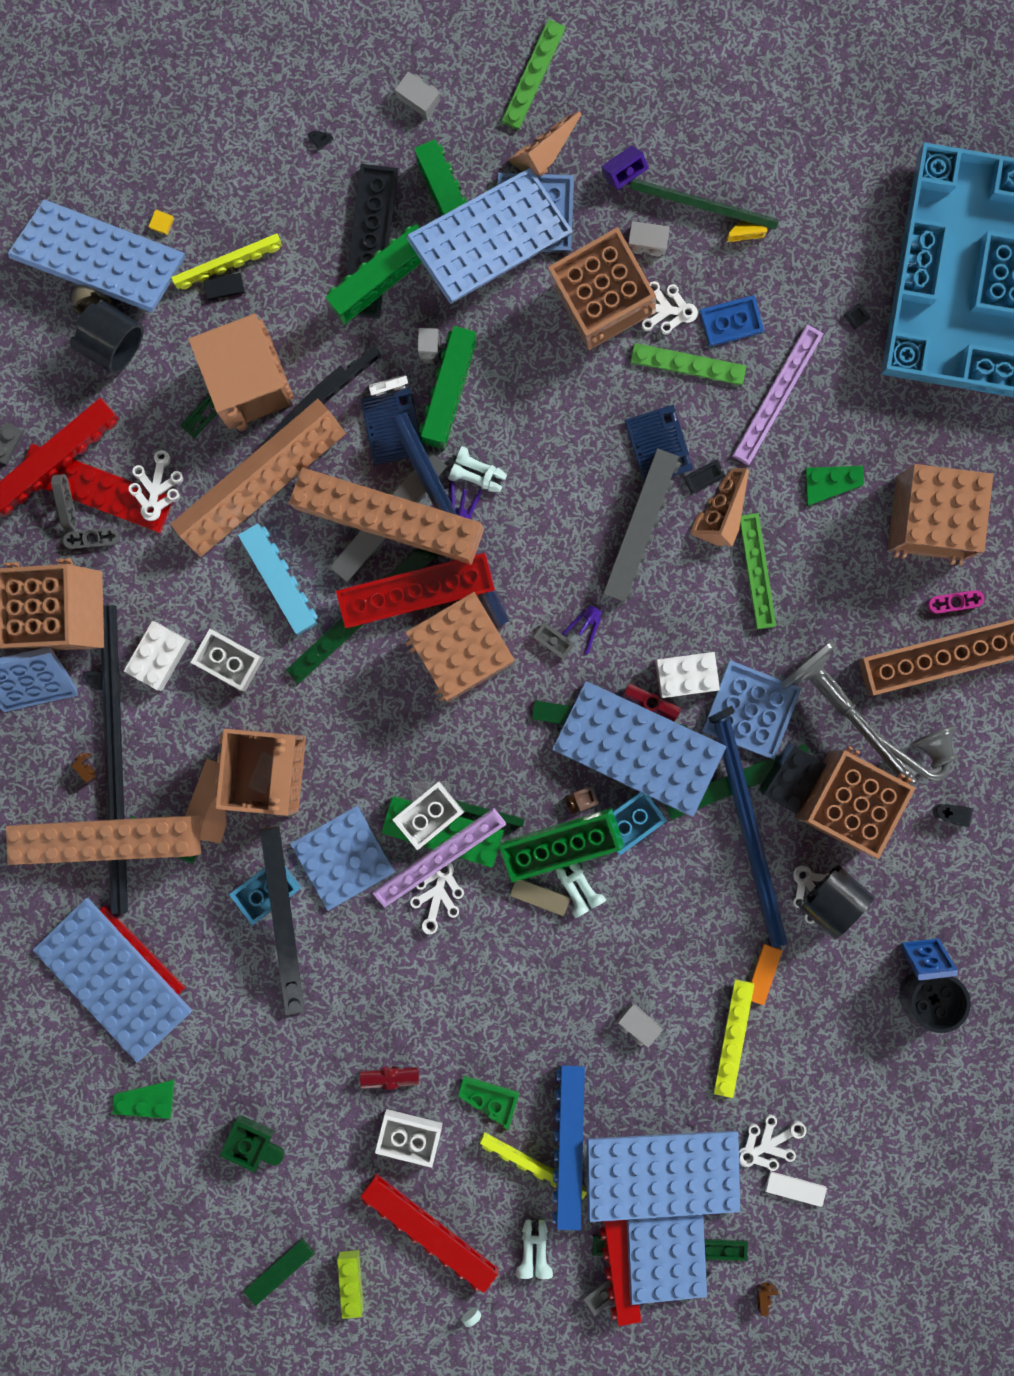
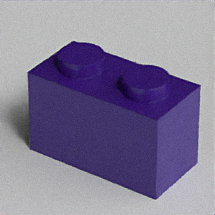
M632 145L601 166L607 182L617 190L649 169L643 152Z

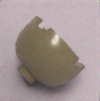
M77 285L71 295L74 311L79 315L91 303L95 305L99 303L100 299L108 304L112 303L110 296L104 295L85 285Z

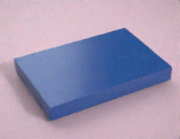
M755 295L699 310L709 347L764 333Z
M939 938L901 943V949L918 980L958 976V969Z

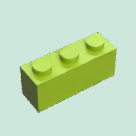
M359 1250L340 1252L337 1261L342 1319L362 1317L364 1306Z

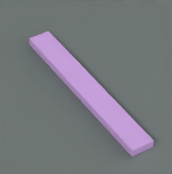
M808 324L805 326L732 457L749 466L824 333Z
M495 808L491 809L373 891V895L385 908L504 827L506 822Z

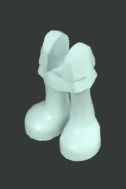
M462 446L455 462L457 464H454L448 479L451 481L463 479L482 486L483 489H488V491L500 492L502 486L490 481V479L494 476L501 480H506L507 474L500 468H495L493 465L490 466L469 456L468 449ZM459 465L477 470L485 475L484 477L463 469Z
M577 863L570 865V869L574 873L568 877L563 868L556 869L561 885H564L573 900L574 909L572 914L574 918H578L590 910L573 883L575 880L583 891L591 909L606 901L602 894H596L592 890L583 874L584 871L580 869V865Z
M525 1220L522 1229L524 1243L523 1260L516 1270V1277L521 1279L533 1277V1244H537L535 1276L539 1279H550L553 1277V1271L546 1261V1240L548 1239L546 1223L544 1220H539V1236H531V1220Z

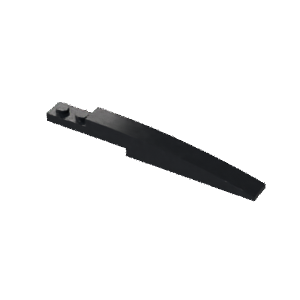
M375 346L372 349H366L359 360H354L347 366L348 369L346 371L341 365L337 367L298 403L260 447L314 401L319 399L323 405L381 357L379 350Z
M280 826L260 829L272 922L285 1015L305 1012L284 854Z

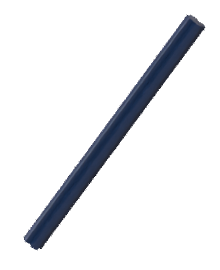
M405 412L394 417L391 422L434 508L457 515L407 413ZM495 590L478 595L495 628L510 621Z
M731 720L716 722L714 726L718 741L727 746L722 757L772 948L785 946L788 942Z

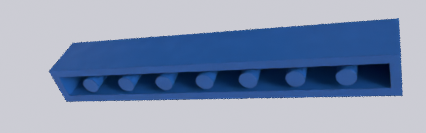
M559 1065V1069H556V1081H559V1089L555 1091V1101H558V1109H555V1121L558 1122V1130H554V1142H557V1150H554L553 1155L554 1162H557V1169L553 1170V1183H556V1191L552 1193V1202L556 1203L555 1211H552V1224H555L557 1230H581L585 1066Z

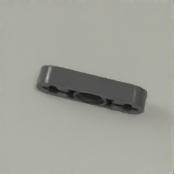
M64 474L53 475L51 484L61 526L64 530L75 529L77 517L68 479Z
M114 528L72 531L65 534L63 543L72 550L114 546L120 541V533ZM110 532L115 535L111 542L109 539L101 538V535L109 536ZM90 534L97 536V541L94 544H89L87 541V537ZM73 536L76 539H82L84 545H82L81 541L74 542V545H72L68 541L71 540Z

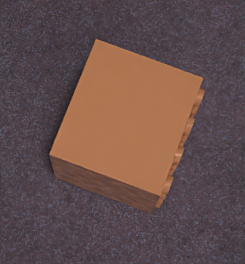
M618 227L548 267L552 285L588 350L593 349L656 313V295Z
M256 313L188 339L216 412L229 430L236 427L238 431H244L247 428L248 422L293 405L291 400L294 399V395L287 382L288 380L280 364L281 362L275 351L272 339L262 318L258 319Z
M914 464L897 475L888 551L895 552L893 557L896 558L899 557L900 553H903L900 557L906 559L907 554L951 559L949 561L951 565H954L956 560H959L956 563L959 566L963 565L964 560L984 553L993 474Z
M70 558L57 559L56 562L60 563L59 565L20 567L18 562H5L3 565L7 566V568H0V649L33 651L51 647L53 651L104 648L102 571L74 566Z
M475 592L406 632L410 641L405 644L407 647L413 644L414 647L409 650L411 653H414V651L418 652L439 688L434 692L435 695L439 693L443 695L438 698L440 702L444 699L447 702H451L515 664L513 656Z
M224 729L223 733H220L219 738L222 750L218 753L217 764H220V770L216 773L215 784H218V789L214 793L213 804H216V809L284 816L299 812L306 736Z
M848 746L846 750H829L823 760L827 766L794 818L862 854L879 859L915 790V787L908 784L912 782V779L907 777L902 781L901 779L905 778L904 774L900 773L896 778L856 757L857 754H860V751L855 750L852 754L849 753L853 750L851 746Z

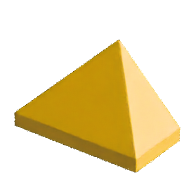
M740 220L729 232L726 239L727 242L764 238L767 234V228Z

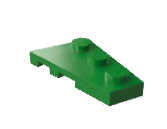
M864 466L806 468L807 506L863 486Z
M464 1076L458 1097L476 1109H480L493 1121L496 1120L505 1129L509 1130L519 1092Z
M175 1079L115 1093L112 1114L170 1119L172 1117Z

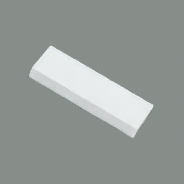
M771 1171L769 1172L765 1191L768 1193L820 1207L823 1206L827 1190L826 1186Z

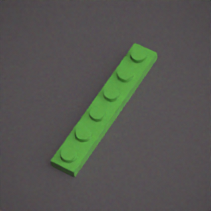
M548 19L503 117V124L518 131L520 130L565 32L566 26Z
M637 343L634 344L631 363L741 386L743 385L746 365Z
M759 513L742 515L740 530L756 630L776 627Z

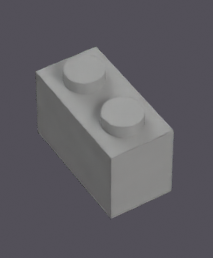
M407 72L395 89L396 98L426 119L440 101L439 91L434 86H428L417 74L412 75L410 72Z
M632 221L628 241L631 252L635 254L648 252L656 257L661 256V254L665 255L670 227Z
M419 328V359L425 364H434L435 361H439V331L432 328Z
M633 1002L627 1006L617 1019L620 1024L618 1027L624 1033L630 1032L635 1036L633 1040L640 1046L645 1045L648 1048L663 1030L657 1022Z

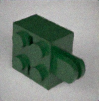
M239 1115L221 1151L220 1157L255 1173L261 1161L277 1166L282 1162L285 1153L282 1147L270 1142L275 1130Z

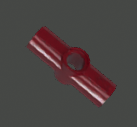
M630 683L622 698L675 722L681 710L680 707ZM648 698H654L656 700L655 708H649L647 706L646 702Z
M391 1066V1068L382 1067L378 1070L360 1071L361 1089L382 1087V1089L390 1090L396 1089L399 1086L419 1085V1067L398 1068L397 1066Z

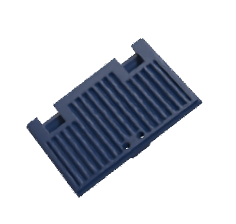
M406 388L360 399L374 466L409 458L391 420L406 412L422 443L411 389ZM405 396L407 405L401 406L399 397Z
M674 404L624 420L643 483L657 448L682 458L684 466L679 467L677 473L673 472L672 477L694 470ZM668 414L669 423H665L663 415Z

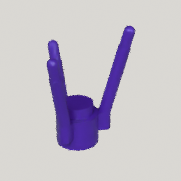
M450 480V499L455 509L454 481ZM463 489L460 507L456 508V513L458 516L471 519L482 490L478 491L467 514V510L464 509L467 491Z
M589 605L562 632L563 636L566 635L583 618L585 623L578 633L581 636L587 626L594 623L585 655L589 654L596 630L602 620L599 618L602 612Z

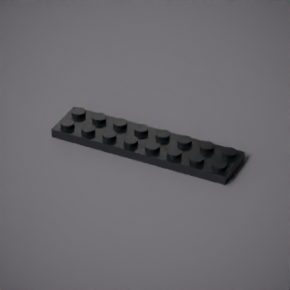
M360 164L347 276L357 272V268L362 263H368L372 260V256L377 251H383L388 247L387 244L391 238L398 168ZM383 294L356 315V317L380 319Z

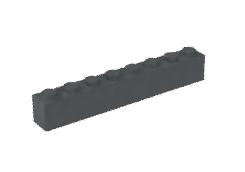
M657 448L603 595L625 602L626 599L630 600L634 590L630 587L632 582L637 581L640 571L637 570L639 563H644L647 555L644 552L646 545L650 546L654 536L651 534L652 528H657L660 516H657L660 509H664L667 498H664L665 493L671 490L674 480H671L673 472H678L681 462H678L679 456Z
M429 451L427 455L440 479L448 470V467ZM411 468L406 473V479L403 483L399 482L394 487L392 495L419 503L427 492L416 470ZM358 529L355 533L357 536L353 541L349 540L343 546L344 551L340 556L337 554L330 563L332 565L330 568L349 584L388 538Z

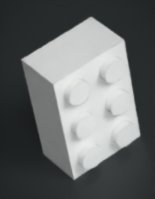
M152 621L124 672L152 688L162 691L189 645L190 640L158 622Z
M209 629L191 663L237 689L246 691L264 658L222 634Z
M715 652L658 659L655 661L660 698L720 690Z
M439 781L392 820L418 850L464 811Z
M386 1109L375 1153L432 1168L443 1123Z

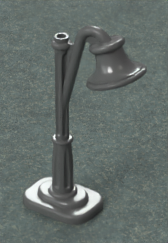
M833 639L780 683V686L786 689L793 683L800 684L804 680H810L841 713V717L846 716L897 776L900 773L905 775V778L901 779L902 781L907 777L912 779V782L908 783L909 785L917 781L915 779L916 774L934 782L945 779L951 769L950 762L959 759V755L954 754L952 749V737L958 729L955 725L933 732L910 743L911 747L921 748L929 755L932 760V770L930 771L875 733L854 709L856 704L851 703L842 689L824 669V663L830 658L829 653L837 646Z

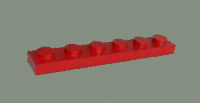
M106 905L100 909L103 915L179 995L186 987L114 914H110V909Z

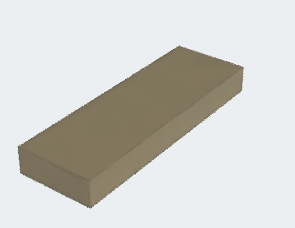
M525 880L515 881L510 894L511 897L562 916L565 915L571 899L568 896Z

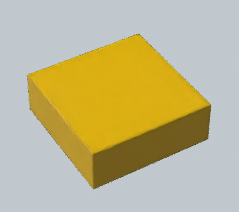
M155 209L149 228L168 236L174 217Z

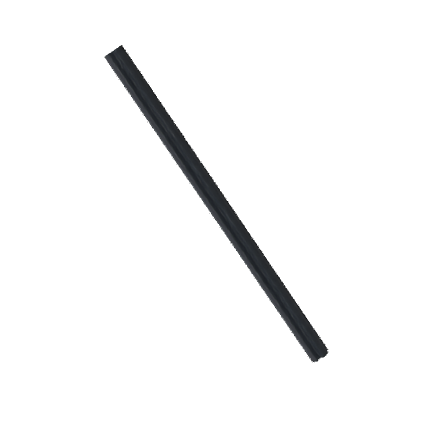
M103 605L104 648H101L106 806L107 820L125 819L117 606ZM126 859L109 860L110 914L128 912Z

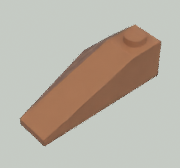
M580 111L569 114L550 128L551 132L548 131L535 138L536 142L521 148L508 159L509 162L522 172L531 168L538 177L548 171L547 168L554 162L581 116Z
M731 468L718 486L720 490L718 495L714 498L711 497L707 502L710 506L705 513L700 512L696 517L690 532L691 535L717 546H733L740 527L749 474L747 468Z
M206 759L185 816L199 815L200 840L221 843L227 825L226 810L216 809V804H213L214 793L218 789V784H215L216 773L220 770V764Z

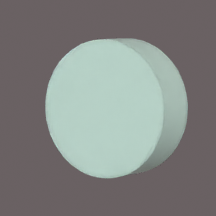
M474 1307L462 1316L461 1321L466 1327H471L480 1320L481 1313Z

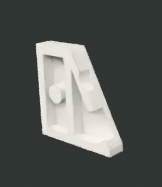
M406 374L370 384L371 395H382L387 393V390L393 388L394 391L405 388V384H408Z

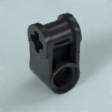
M938 804L933 809V815L939 821L964 827H970L973 808L960 805ZM942 810L947 811V814H942Z

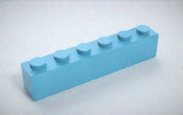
M257 523L238 535L294 632L300 635L317 625L316 619H318L316 612L313 608L309 609L307 606L308 598L304 592L300 593L297 589L299 583L294 575L290 577L287 571L290 568L284 559L280 560L278 556L280 551L275 543L271 544L268 537L270 534L266 527H261Z

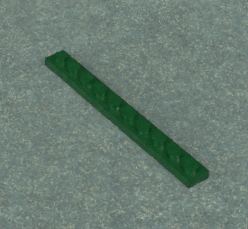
M417 548L387 577L426 568L439 555ZM342 617L290 665L286 671L300 684L364 624L345 628Z

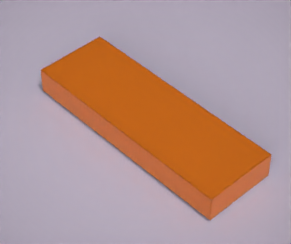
M763 944L750 981L754 983L752 1002L761 1005L765 1004L782 954L781 949Z

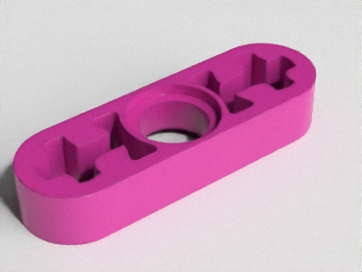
M978 590L935 596L928 600L927 608L933 614L977 608L983 604L984 595ZM973 594L979 598L976 604L974 601L966 602L967 606H965V599L972 598ZM952 597H957L960 600V605L957 608L951 605ZM944 598H946V605L938 607V610L932 606L935 600H937V603L945 602Z

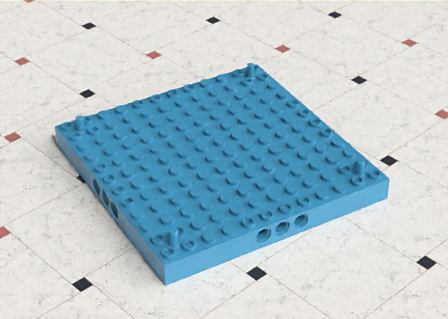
M925 142L918 150L881 375L1014 397L1013 157Z

